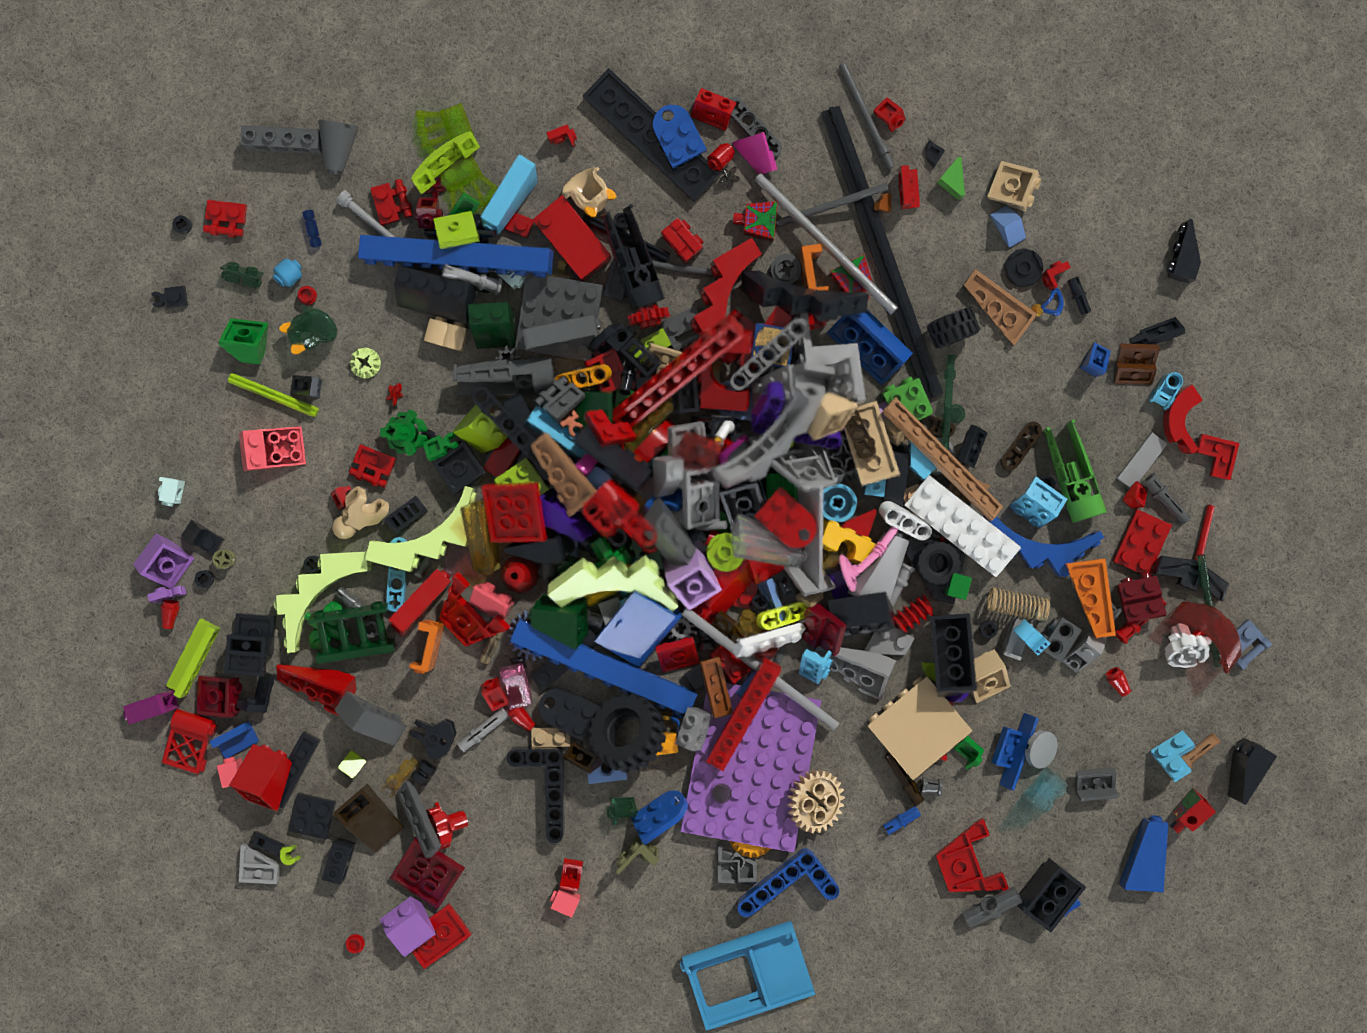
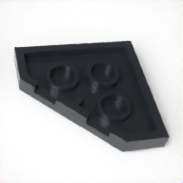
M909 535V544L905 554L915 569L917 565L916 558L922 547L928 543L939 541L930 539L918 540ZM949 544L957 550L956 552L960 556L961 565L957 574L961 575L966 553L956 545ZM939 553L932 555L929 559L930 569L936 573L944 571L947 567L946 557ZM920 576L935 600L954 604L956 597L944 594L945 587H949L950 582L937 585L925 581Z

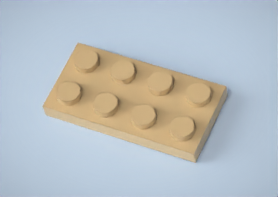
M877 401L858 406L856 409L876 447V455L872 460H862L844 426L861 486L899 476L900 473ZM855 414L850 417L852 426H849L850 429L856 425L854 422ZM856 429L853 432V436L856 439H861L864 436V431ZM866 439L863 443L857 445L862 444L864 447L862 454L866 453L869 456L872 449L866 447L865 442L868 441Z

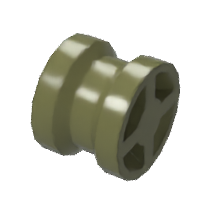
M219 550L214 553L212 561L219 569L230 568L235 564L236 556L231 550Z

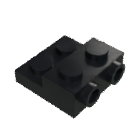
M458 441L459 446L457 448L451 449L447 452V455L433 462V465L454 495L486 474L476 455L465 441L462 443Z

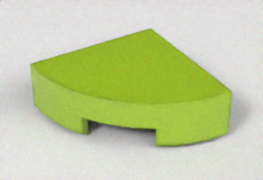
M921 662L924 674L936 682L935 662Z

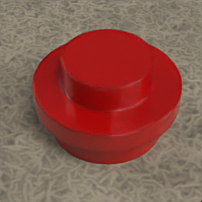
M303 286L299 289L297 297L302 304L311 305L317 299V292L311 286Z
M359 934L350 935L345 943L346 949L353 954L360 953L365 947L364 938Z

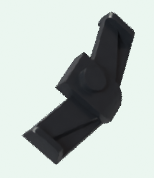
M1160 556L1156 559L1152 574L1179 577L1177 585L1189 590L1197 591L1200 586L1217 598L1218 601L1224 600L1229 586L1228 582L1206 567L1203 562L1195 559Z

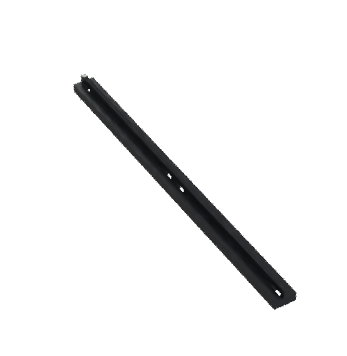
M840 105L836 107L831 106L828 110L822 111L821 116L849 193L853 194L868 189L869 186ZM869 196L854 201L856 213L886 296L898 307L893 315L904 345L913 353L909 359L915 376L920 379L928 399L941 395L943 391L879 213L874 210L875 202L873 197Z

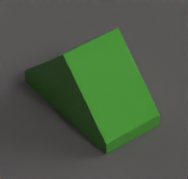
M958 157L937 182L957 200H961L965 196L962 157Z

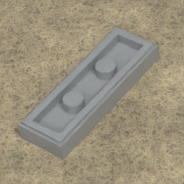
M1150 433L1116 479L1130 489L1135 481L1139 482L1167 443L1154 433Z

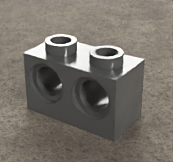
M1058 616L1050 622L1048 626L1050 629L1047 634H1043L1050 643L1056 642V649L1050 651L1048 646L1042 652L1062 662L1082 629L1063 617ZM1065 625L1067 631L1064 635H1061L1059 629Z

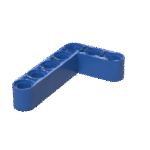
M803 848L743 894L737 901L738 912L743 917L752 916L805 873L826 899H836L839 896V887L816 855L810 849ZM804 855L811 856V860L809 862L801 861ZM789 867L796 868L793 874H788L786 870ZM816 870L823 871L820 877H814L813 874ZM774 879L781 880V883L778 886H773L771 884L772 880ZM833 885L835 888L832 892H826V887ZM758 891H765L766 895L759 898L756 896V893ZM743 903H750L751 907L749 909L741 908Z

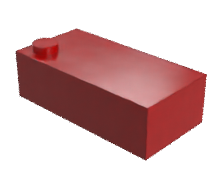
M563 195L532 219L534 224L582 282H585L612 260L611 254Z

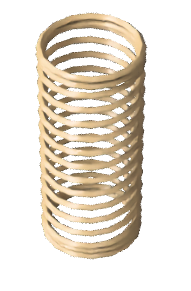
M992 587L988 594L987 610L992 612L995 610L996 613L1000 611L1001 614L1004 611L1005 615L1007 613L1008 615H1017V617L1021 615V618L1025 616L1026 619L1029 617L1030 620L1033 618L1034 621L1038 619L1040 622H1045L1049 615L1050 600L1049 598L1043 599V597L1039 598L1038 596H1030L1025 593L1022 595V593L1009 592V590L1005 591L1004 589ZM1017 600L1016 610L1014 613V607ZM1025 600H1026L1025 610H1024V613H1023V616H1022L1023 606H1024V603H1025ZM1020 602H1021V608H1020V612H1019V614H1018V609H1019V605H1020ZM1029 602H1030L1029 612H1028V615H1027V608H1028V604H1029ZM1034 603L1033 614L1031 616V610ZM1045 603H1046V611H1045V615H1044V617H1043V614H1044V606H1045ZM1038 605V612L1035 618V612Z

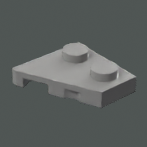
M897 628L890 629L887 632L875 631L872 633L863 651L879 654L906 655L915 638Z
M242 844L240 846L239 882L279 883L280 863L251 846Z

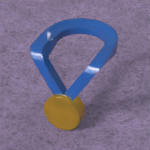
M1052 289L1050 297L1042 305L1034 304L1031 307V310L1038 314L1036 317L1041 316L1043 312L1055 316L1061 314L1064 301L1060 289ZM1056 293L1059 301L1056 311L1046 309L1045 307L1051 302Z
M669 711L661 712L660 714L664 720H671L677 724L678 737L681 725L680 721L676 718H684L685 714L679 716L673 715Z

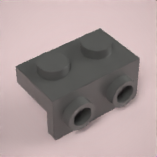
M1115 768L1076 771L1075 791L1080 801L1118 798V792L1115 788Z

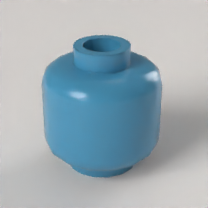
M285 258L273 268V278L282 287H292L302 278L300 271L302 267L296 260L291 261Z

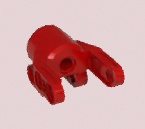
M614 478L605 482L584 503L582 510L586 519L603 537L611 538L616 534L617 529L622 528L644 552L651 554L657 551L656 547L651 550L645 548V546H651L656 542L657 535L655 530L638 514L640 504ZM591 510H597L594 515H589ZM602 519H604L603 521L607 526L610 525L609 528L602 526ZM646 531L653 533L654 537L650 542H645L649 539L644 534Z

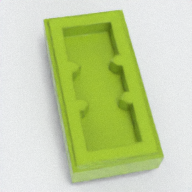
M663 328L640 340L647 348L650 343L666 348L672 346ZM639 350L634 356L638 358L642 351Z

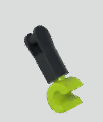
M253 832L254 837L249 841V844L280 856L283 864L292 865L301 859L300 856H290V851L296 849L297 845H290L285 848V844L261 832ZM261 839L265 840L264 844L259 843Z

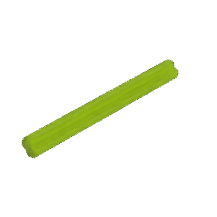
M233 373L229 375L228 383L312 417H316L319 412L318 407Z

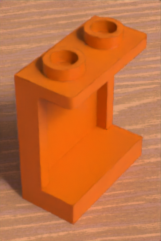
M821 243L802 246L799 252L804 288L828 291V286L816 287L812 259L820 257L822 253Z
M428 619L419 622L418 630L429 632L423 660H416L409 665V668L414 669L413 672L425 674V672H429L435 667L444 629L443 623Z

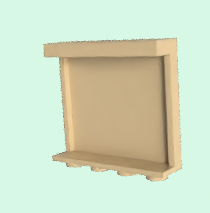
M920 676L912 683L914 685L913 688L909 691L904 689L897 695L899 699L895 703L892 701L887 703L883 707L885 711L880 715L875 713L868 719L870 723L867 725L912 780L916 779L973 731L945 697H938L937 688L927 676L925 678Z

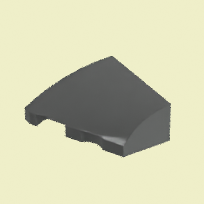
M717 845V884L757 883V865L755 861L746 859L737 852L724 849L723 845Z

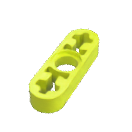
M793 602L761 612L756 619L757 626L760 629L771 630L805 618L803 614L808 607L802 602ZM800 608L798 614H792L791 611H796ZM782 610L786 614L783 621L779 619V613ZM766 618H773L774 621L771 620L764 624Z

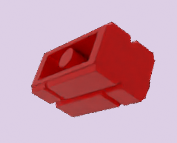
M676 218L661 231V236L681 260L687 264L703 250L702 244L704 242L697 234L693 235L689 231L691 227L684 219L681 221L679 218Z

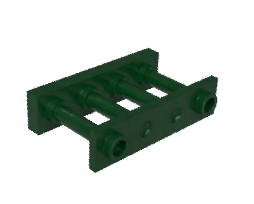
M377 601L368 606L324 612V610L313 612L308 619V624L317 623L322 647L316 654L317 664L395 652V638L389 639L387 637L383 613L387 612L388 602L382 603V601ZM375 614L379 634L378 641L370 642L368 640L363 618L365 615ZM345 618H356L360 638L359 644L351 645L348 642L344 623ZM336 620L341 643L339 647L332 648L329 646L324 623L326 621Z

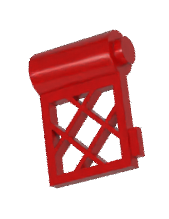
M177 709L170 722L171 730L162 763L199 774L200 771H205L207 760L204 757L210 736L215 735L217 725H215V720ZM175 733L181 734L185 742L178 745L174 739ZM194 739L203 741L201 749L197 751L191 742ZM185 744L188 745L192 752L187 756H184L180 749ZM176 750L180 757L178 761L169 759L171 751ZM194 755L197 766H190L186 759Z

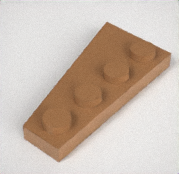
M976 269L963 285L1013 346H1015L1038 315Z
M546 432L531 445V448L542 468L548 473V479L551 485H554L559 494L558 498L561 503H564L567 509L566 513L570 518L583 507L584 503L596 492V489Z

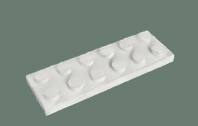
M930 475L904 504L995 577L999 575L1021 549V546Z

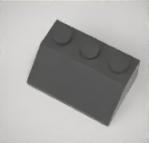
M656 497L644 517V520L656 532L657 539L654 545L671 565H688L697 549L692 544L687 530L660 497ZM650 531L644 532L649 540L652 541L653 533Z

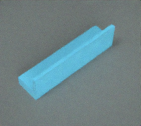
M536 406L524 424L540 436L547 432L564 453L580 458L588 454L572 441L574 438L569 435V428L565 427L562 429L543 408Z

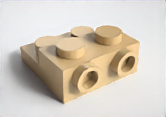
M1001 161L988 193V199L1026 212L1027 207H1031L1034 202V196H1032L1034 189L1038 190L1041 184L1038 170Z

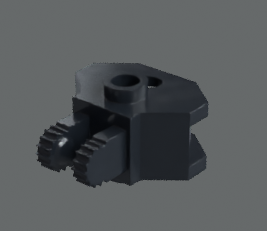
M446 718L437 724H429L416 719L414 724L427 731L424 735L418 731L411 730L410 736L422 741V744L426 747L428 757L436 760L447 754L457 734L454 721Z

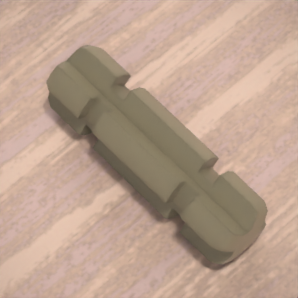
M503 633L489 637L483 650L484 654L480 657L481 663L486 665L490 663L491 655L493 656L499 643L498 639L501 638Z

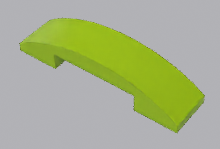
M472 132L463 133L446 142L420 164L411 177L420 194H423L436 183L434 178L460 157L466 159L480 148Z

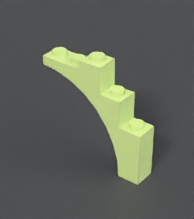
M465 486L461 499L452 514L429 534L402 543L370 541L365 560L411 572L414 571V568L417 569L420 561V558L417 557L418 554L441 559V556L445 555L447 549L445 541L468 546L474 538L473 527L466 526V522L469 523L471 520L472 512L470 507L471 504H475L477 493H474L475 488Z
M367 551L320 554L318 568L321 569V573L300 574L296 579V588L299 590V593L276 595L274 608L277 610V615L285 614L283 628L286 629L284 647L287 648V653L300 651V636L305 620L304 616L323 591L343 577L372 570L371 561L365 560Z
M643 556L629 568H627L623 561H618L613 557L598 569H596L593 563L587 562L582 558L548 584V596L560 607L590 593L610 590L633 592L635 590L642 595L657 600L671 611L678 608V597L665 585L663 579L658 576L659 567L656 562L649 560L646 556Z

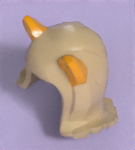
M598 167L579 172L563 186L562 195L565 199L570 196L580 209L593 218L605 208L608 200L617 198L615 192L608 189L604 180L597 175Z

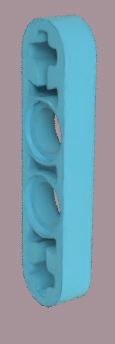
M398 537L394 538L391 541V543H398L399 540L402 543L407 542V540L405 538ZM388 566L386 603L388 602V609L390 611L396 612L405 603L407 571H398L394 567ZM396 578L402 582V587L398 590L392 586V581ZM391 592H402L401 595H397V601L400 602V605L394 608L391 601L395 600V595H391Z

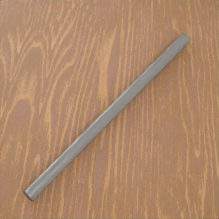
M762 174L755 178V181L819 244L821 243V246L890 314L896 311L898 307Z
M687 607L683 610L681 615L734 654L733 651L737 644L692 610H688ZM751 655L738 657L755 671H757L761 664ZM780 677L776 679L774 686L832 730L837 728L839 722Z

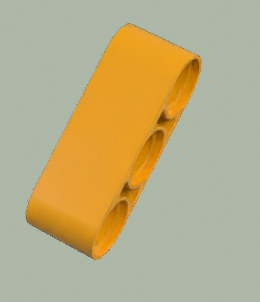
M601 364L557 375L555 380H559L564 376L568 380V385L572 382L576 387L582 388L601 384L609 380L612 376V371L608 365ZM599 369L604 371L605 376L603 379L598 376ZM581 373L586 376L585 383L580 380Z

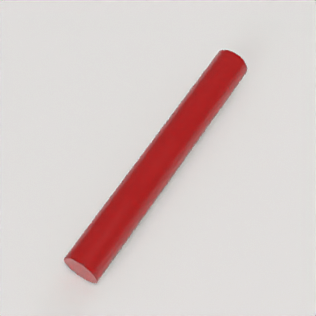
M1207 505L1194 559L1200 562L1203 559L1215 506Z

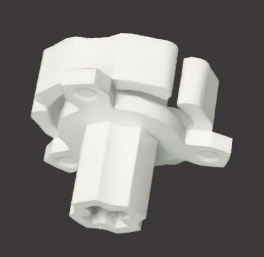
M1179 623L1171 627L1172 635L1169 636L1171 643L1165 648V656L1169 665L1172 667L1190 668L1198 665L1196 659L1200 663L1207 660L1209 657L1208 651L1210 650L1208 645L1211 644L1210 637L1191 635L1189 627L1185 623Z

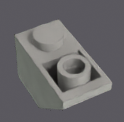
M1090 629L1078 639L1062 662L1077 673L1102 655L1107 640L1103 637L1095 638Z

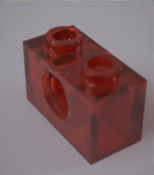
M686 431L683 433L677 455L682 456V459L686 462L693 463L694 460L700 462V466L712 469V467L718 466L720 454L725 443ZM698 445L702 446L705 450L703 456L698 455L696 452Z

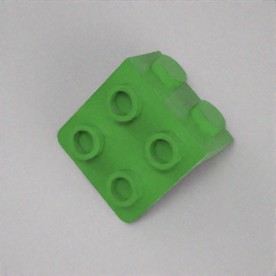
M912 376L901 380V385L895 387L892 384L883 388L885 392L880 393L882 400L886 401L887 404L896 397L918 420L933 413L919 378L913 379Z

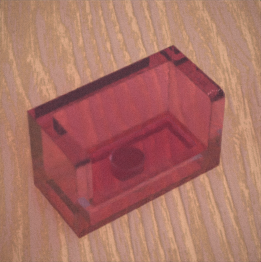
M523 663L501 667L500 680L504 682L509 708L513 709L532 705V692Z

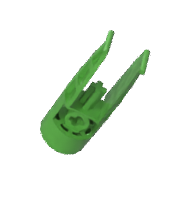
M1074 419L1069 421L1067 426L1084 479H1082L1077 461L1066 464L1071 483H1069L1050 427L1042 431L1046 435L1048 449L1062 495L1067 498L1065 504L1072 523L1107 512L1088 455L1074 426ZM1082 487L1083 492L1078 493L1077 489ZM1091 487H1092V490H1093V493H1094L1093 496H1091V494H1090V493H1091ZM1069 493L1071 497L1075 500L1074 502H1071Z

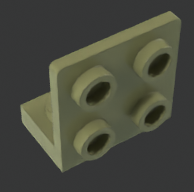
M636 837L630 843L631 847L628 851L625 852L623 850L616 858L618 861L615 864V872L619 875L639 853L643 861L647 864L650 862L654 866L659 861L660 850L651 841L645 845L640 838Z

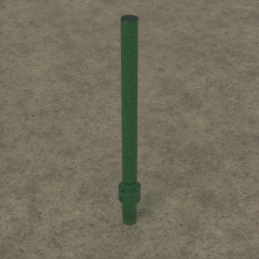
M948 355L947 369L944 372L946 385L941 444L948 451L953 382L956 379V370H954L955 355Z
M1205 554L1197 555L1211 638L1209 648L1213 654L1214 666L1221 667L1222 659L1220 652H1222V646L1218 640Z

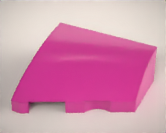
M764 132L732 142L733 146L758 175L777 170L773 151L769 150Z

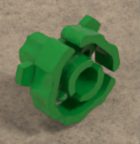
M409 409L408 412H398L397 417H391L386 427L380 428V436L387 438L389 447L396 449L397 453L412 456L416 453L417 449L423 447L422 442L427 440V436L419 434V432H427L428 428L424 420L419 419L417 413Z
M603 536L589 543L599 558L592 562L596 569L613 557L618 561H623L625 564H628L633 559L626 548V543L614 550Z

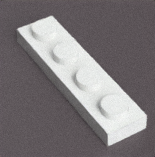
M801 622L738 641L733 653L736 658L747 657L759 651L765 652L769 648L781 647L786 643H795L802 638L806 628Z

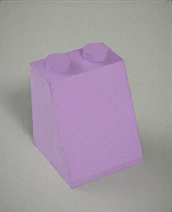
M697 549L688 565H671L665 557L662 559L668 587L688 610L693 609L722 590L704 552L701 553Z

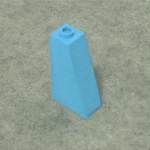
M520 154L518 155L481 215L482 225L485 230H495L496 234H500L538 183L536 164Z

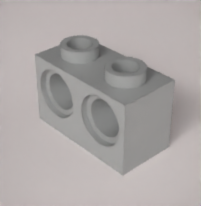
M687 707L675 744L690 751H701L713 718L712 713L698 707Z

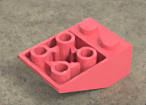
M301 426L248 430L239 433L243 471L306 464Z
M489 582L475 585L469 604L492 618L499 614L506 620L516 603L512 600L513 596L506 592L500 593L496 591L497 587Z

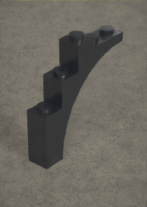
M760 270L742 272L741 291L761 307L781 306L790 314L810 313L820 322L837 320L838 316L866 313L869 294L865 291H820L779 281Z

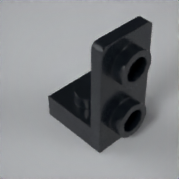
M265 672V676H259L255 697H246V700L238 699L236 707L246 712L266 713L275 676L268 672Z

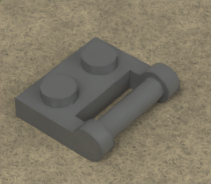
M696 306L661 322L673 350L681 352L680 349L693 344L700 338L699 333L679 342L675 340L676 337L693 330L691 319L699 314Z

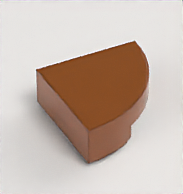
M892 193L881 194L878 201L875 202L874 210L884 213L891 212Z

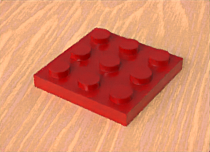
M538 482L484 484L481 486L491 543L541 542L547 539Z

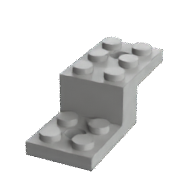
M700 421L668 427V455L683 459V480L677 488L683 490V527L686 529L720 521L719 480L713 475L715 468L719 467V465L711 462L705 465H696V453L693 444H695L694 426H704V423ZM686 440H689V445L685 449L684 443ZM703 501L704 506L699 510V505Z

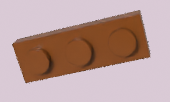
M720 657L700 661L713 718L732 714V706Z

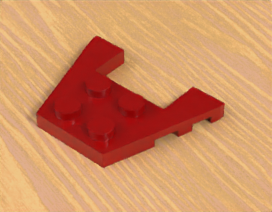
M459 572L452 577L453 582L448 589L449 594L444 602L439 620L465 647L482 641L487 637L503 633L510 628V625L499 614L487 624L483 617L461 596L470 583Z
M983 818L977 820L935 854L949 892H973L974 890L1005 891L1009 889L1003 872L984 878L971 842L990 836Z

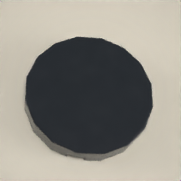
M1022 248L1008 256L1004 271L1007 279L1012 284L1018 287H1028L1040 279L1044 265L1042 258L1037 252Z

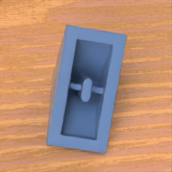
M1006 205L990 215L1009 248L1026 238L1021 217L1009 206Z

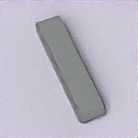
M803 318L792 320L733 374L730 380L731 386L735 390L745 389L804 336L808 328L807 322ZM800 323L803 326V331L795 332L793 325ZM781 336L786 337L789 344L781 345L778 338ZM765 350L773 351L774 357L771 359L766 358L764 355ZM757 363L760 369L754 372L750 369L749 365ZM735 377H744L745 383L738 384Z

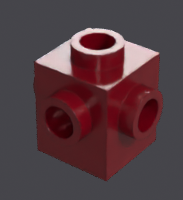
M419 198L417 207L414 210V218L418 220L419 228L434 229V218L443 217V210L439 209L438 198Z

